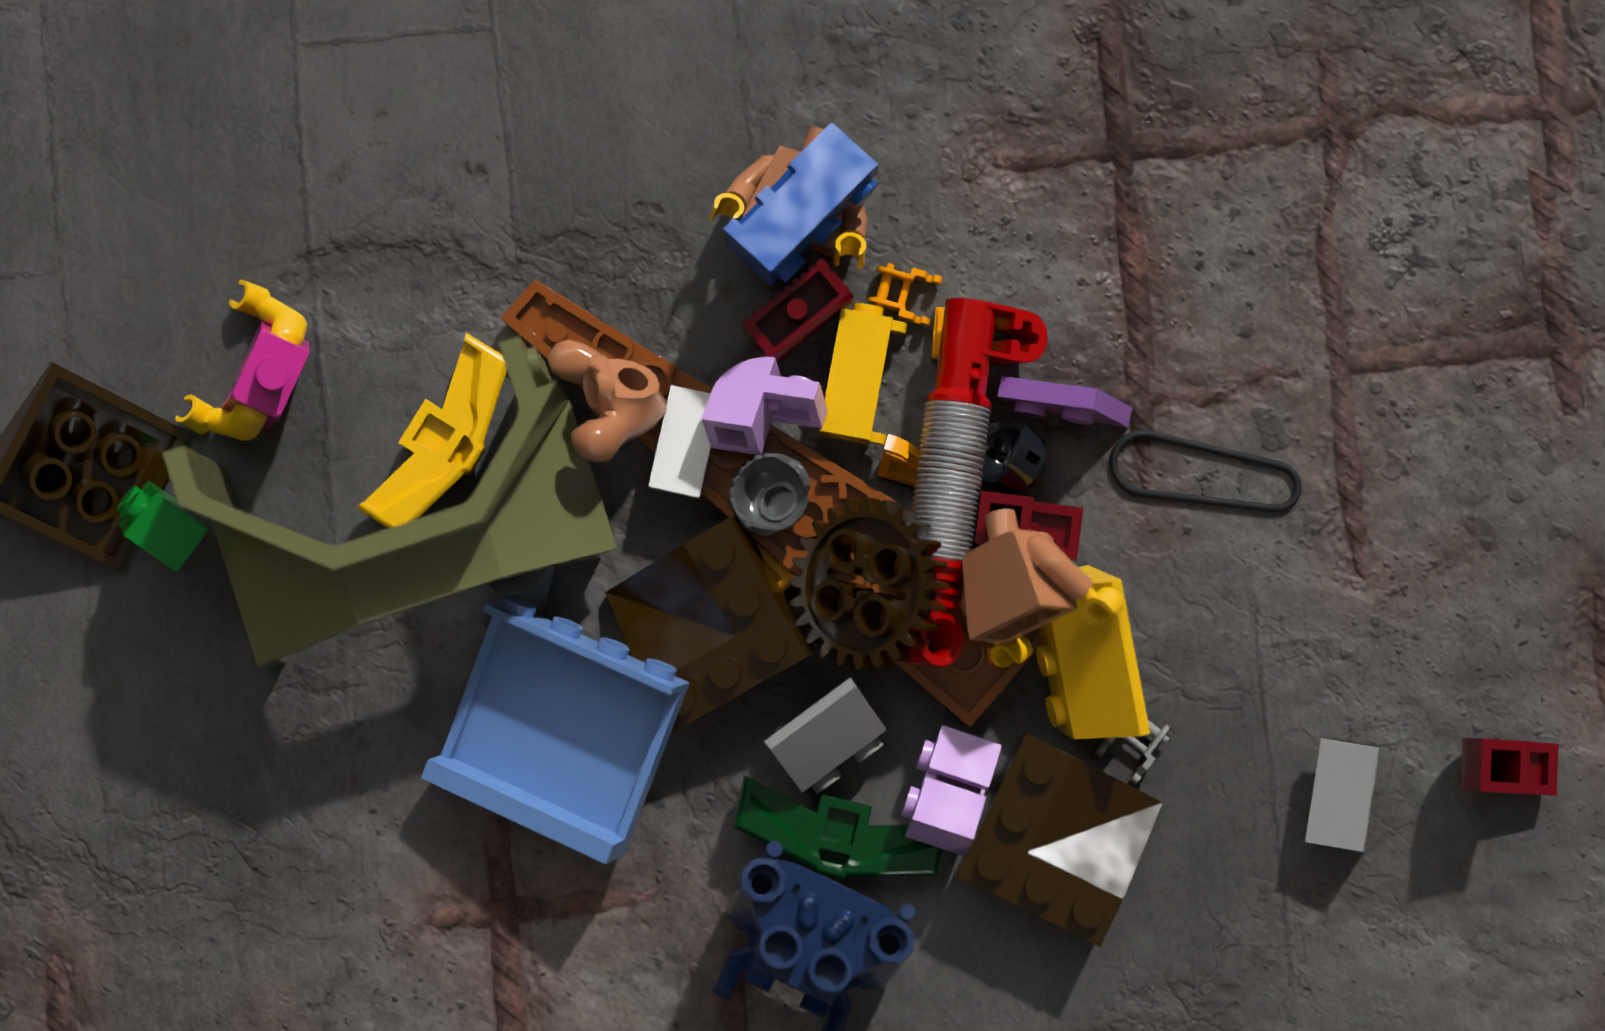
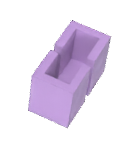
M943 725L935 742L925 739L916 765L917 770L925 772L921 787L919 789L910 786L901 816L910 819L905 837L965 857L976 833L986 799L984 793L985 790L988 791L1002 745Z

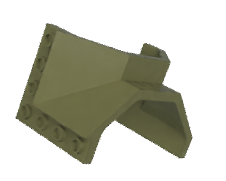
M520 336L499 343L517 398L518 415L472 497L459 506L340 545L322 543L238 510L223 465L185 446L163 452L178 504L211 518L258 667L269 668L284 663L287 656L391 615L505 578L573 561H578L582 565L600 559V554L618 548L590 462L582 458L572 445L571 432L578 428L570 400L557 381L554 382L549 367H547L545 360H542L541 354H538L536 347L528 349Z

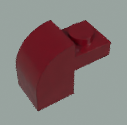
M981 491L974 539L975 547H979L989 541L984 516L1000 509H1013L1016 513L1020 530L1048 533L1054 543L1070 560H1077L1083 516L1082 507L1033 501L1034 497Z
M1462 738L1460 791L1557 796L1559 744L1520 740Z

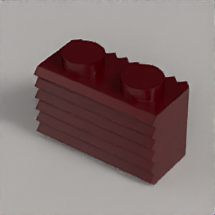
M817 259L815 266L808 267L807 273L801 272L799 279H792L791 286L784 285L783 293L776 292V298L768 299L767 306L760 305L759 312H752L751 319H744L743 333L762 357H775L776 362L779 363L839 314L842 308L845 309L850 305L854 296L827 262L823 259Z

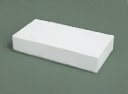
M671 385L649 480V488L700 499L711 451V445L702 422L710 393Z

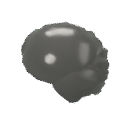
M757 454L753 460H747L746 465L740 467L738 476L732 479V487L729 491L730 505L740 525L747 532L762 536H768L778 531L792 528L803 518L809 505L808 491L810 490L808 473L799 461L784 454Z

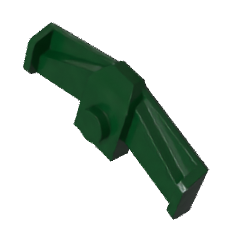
M747 776L743 777L734 814V828L766 845L772 841L779 842L782 845L783 854L812 868L813 872L821 876L842 881L847 877L936 876L943 850L905 837L908 824L868 825L872 810L870 805L819 793L814 812Z

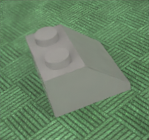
M849 678L764 742L801 792H804L811 786L815 793L818 794L842 776L836 767L853 755L858 763H860L882 747L884 744L878 736L887 729L855 683Z

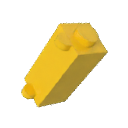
M853 303L852 310L841 309L825 395L828 412L823 428H819L818 436L866 445L885 446L887 435L872 432L890 333L906 334L907 323L893 320L892 317L883 316L884 309L871 304Z

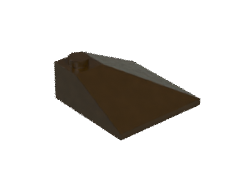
M51 362L0 435V514L119 571L134 543L123 535L117 523L121 513L116 511L119 503L134 485L142 489L148 480L162 489L169 477L163 452L185 446L191 433Z

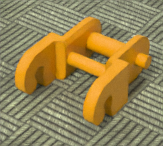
M887 263L886 267L877 266L876 271L882 274L876 297H868L867 301L875 306L899 312L898 319L921 326H930V318L918 317L915 313L906 311L905 302L910 285L915 279L941 285L943 277L939 275L931 276L928 275L927 271L913 267L911 273L908 274L894 270L895 265ZM893 278L904 281L897 303L887 300Z

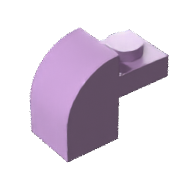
M759 357L733 366L719 378L711 391L702 422L711 448L761 455L772 421L822 429L828 410L820 382L811 381L806 377L797 375L782 377L775 357Z

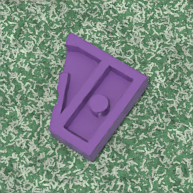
M1001 376L997 396L1014 404V413L1044 418L1045 412L1062 415L1061 419L1087 425H1091L1095 421L1129 428L1132 407L1096 388Z

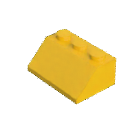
M1089 565L1078 567L1093 581L1092 589L1096 592L1103 587H1111L1117 590L1123 598L1124 606L1116 615L1110 614V618L1104 624L1091 625L1083 616L1082 608L1084 602L1078 599L1076 601L1078 609L1038 628L1041 645L1036 647V658L1042 675L1044 677L1048 676L1051 696L1046 697V709L1050 722L1054 727H1058V730L1073 739L1139 737L1150 734V728L1122 581Z

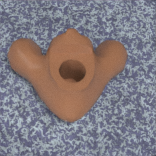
M574 340L556 343L548 354L547 361L549 367L556 376L575 384H583L587 404L598 417V419L588 420L571 432L573 448L582 458L595 462L609 461L623 444L654 428L664 416L667 401L659 391L657 376L649 368L634 361L609 359L585 343Z

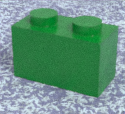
M149 480L142 489L134 485L123 497L116 511L121 513L117 523L123 535L176 573L209 530L196 513L180 506L176 499Z

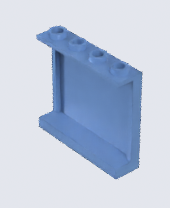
M508 596L506 600L485 604L483 612L492 615L490 624L442 753L427 760L421 779L604 864L623 857L690 682L676 677L677 669L665 662L651 658L643 662L629 656V647L618 641L600 638L598 642L582 635L583 627L573 621L561 617H553L551 621L535 614L537 607L523 599Z

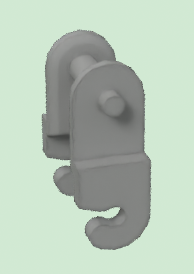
M1148 720L1149 735L1153 739L1147 747L1135 737H1118L1123 738L1139 750L1144 758L1129 780L1134 785L1137 784L1142 777L1141 775L1155 761L1156 758L1151 753L1161 741L1165 744L1169 740V737L1165 735L1170 728L1167 724L1160 729ZM1116 737L1105 738L1094 754L1100 758Z

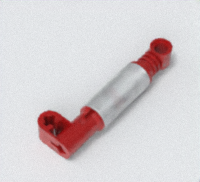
M946 299L935 388L927 394L925 403L926 408H924L925 413L923 414L925 418H923L924 423L922 424L924 428L921 429L923 433L921 434L922 439H920L921 444L919 445L921 448L919 453L921 455L918 456L920 461L917 463L919 468L916 469L918 472L915 475L917 480L915 481L916 485L914 488L916 490L913 491L915 495L913 496L914 501H912L913 506L911 508L917 512L914 522L929 523L931 526L924 540L940 541L942 544L932 557L936 561L948 563V567L936 573L938 581L949 584V589L936 592L935 599L944 604L946 610L932 611L929 616L938 627L937 631H929L931 635L929 648L926 645L928 631L921 630L920 634L926 646L923 649L908 647L910 660L903 661L907 664L948 666L955 662L962 654L965 644L964 632L961 624L957 621L958 617L951 615L952 611L959 610V603L953 602V598H960L961 590L955 589V585H962V560L966 553L974 549L973 544L975 541L973 539L975 538L976 518L978 517L976 513L979 511L977 509L981 495L979 492H981L980 487L983 482L981 477H983L982 471L985 464L983 459L986 458L985 451L987 448L985 446L987 445L986 440H988L987 435L989 434L987 430H989L988 425L991 419L989 416L991 414V402L986 397L990 365L1005 366L1030 363L1039 359L1045 352L1048 343L1047 329L1040 317L1030 311L977 299ZM997 332H1004V336L1011 339L993 341V335Z

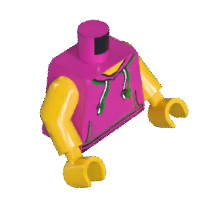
M239 280L238 284L244 286L245 289L244 296L240 302L230 299L229 305L235 310L253 317H259L261 322L221 408H214L192 394L187 395L183 400L191 404L192 408L185 417L176 416L175 420L198 434H205L210 431L245 441L256 438L262 428L268 431L279 420L308 358L310 346L309 342L304 340L308 327L307 322L300 313L271 297L268 289L245 280Z

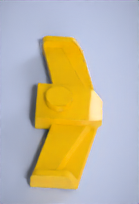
M468 333L464 337V343L443 408L441 409L425 399L398 442L414 454L356 508L388 529L416 520L422 516L463 475L473 472L486 451L484 440L507 373V368L501 353Z

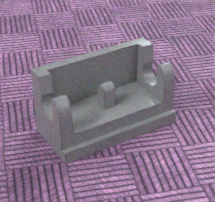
M1321 738L1305 842L1364 852L1380 748Z

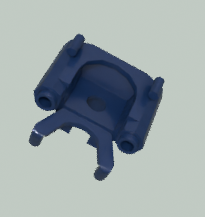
M772 841L767 845L762 858H755L742 870L728 899L727 917L739 930L745 931L749 945L731 951L713 991L719 997L729 999L742 971H749L745 982L769 993L774 980H777L804 993L799 1005L800 1008L821 1018L824 1017L826 1011H829L821 1031H842L851 1010V1004L846 991L859 986L863 989L880 990L895 976L914 951V932L908 927V924L915 916V908L910 904H904L895 915L885 905L794 862L778 860L783 848L779 842Z

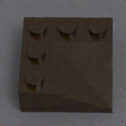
M735 516L722 521L605 592L632 657L646 662L648 658L665 662L677 669L676 677L690 682L671 734L816 652L813 644L807 643L808 635L804 628L797 626L796 621L798 617L751 534L740 525Z
M1023 733L983 812L974 839L965 857L962 856L954 874L1101 947L1124 899L1163 802L1027 733Z

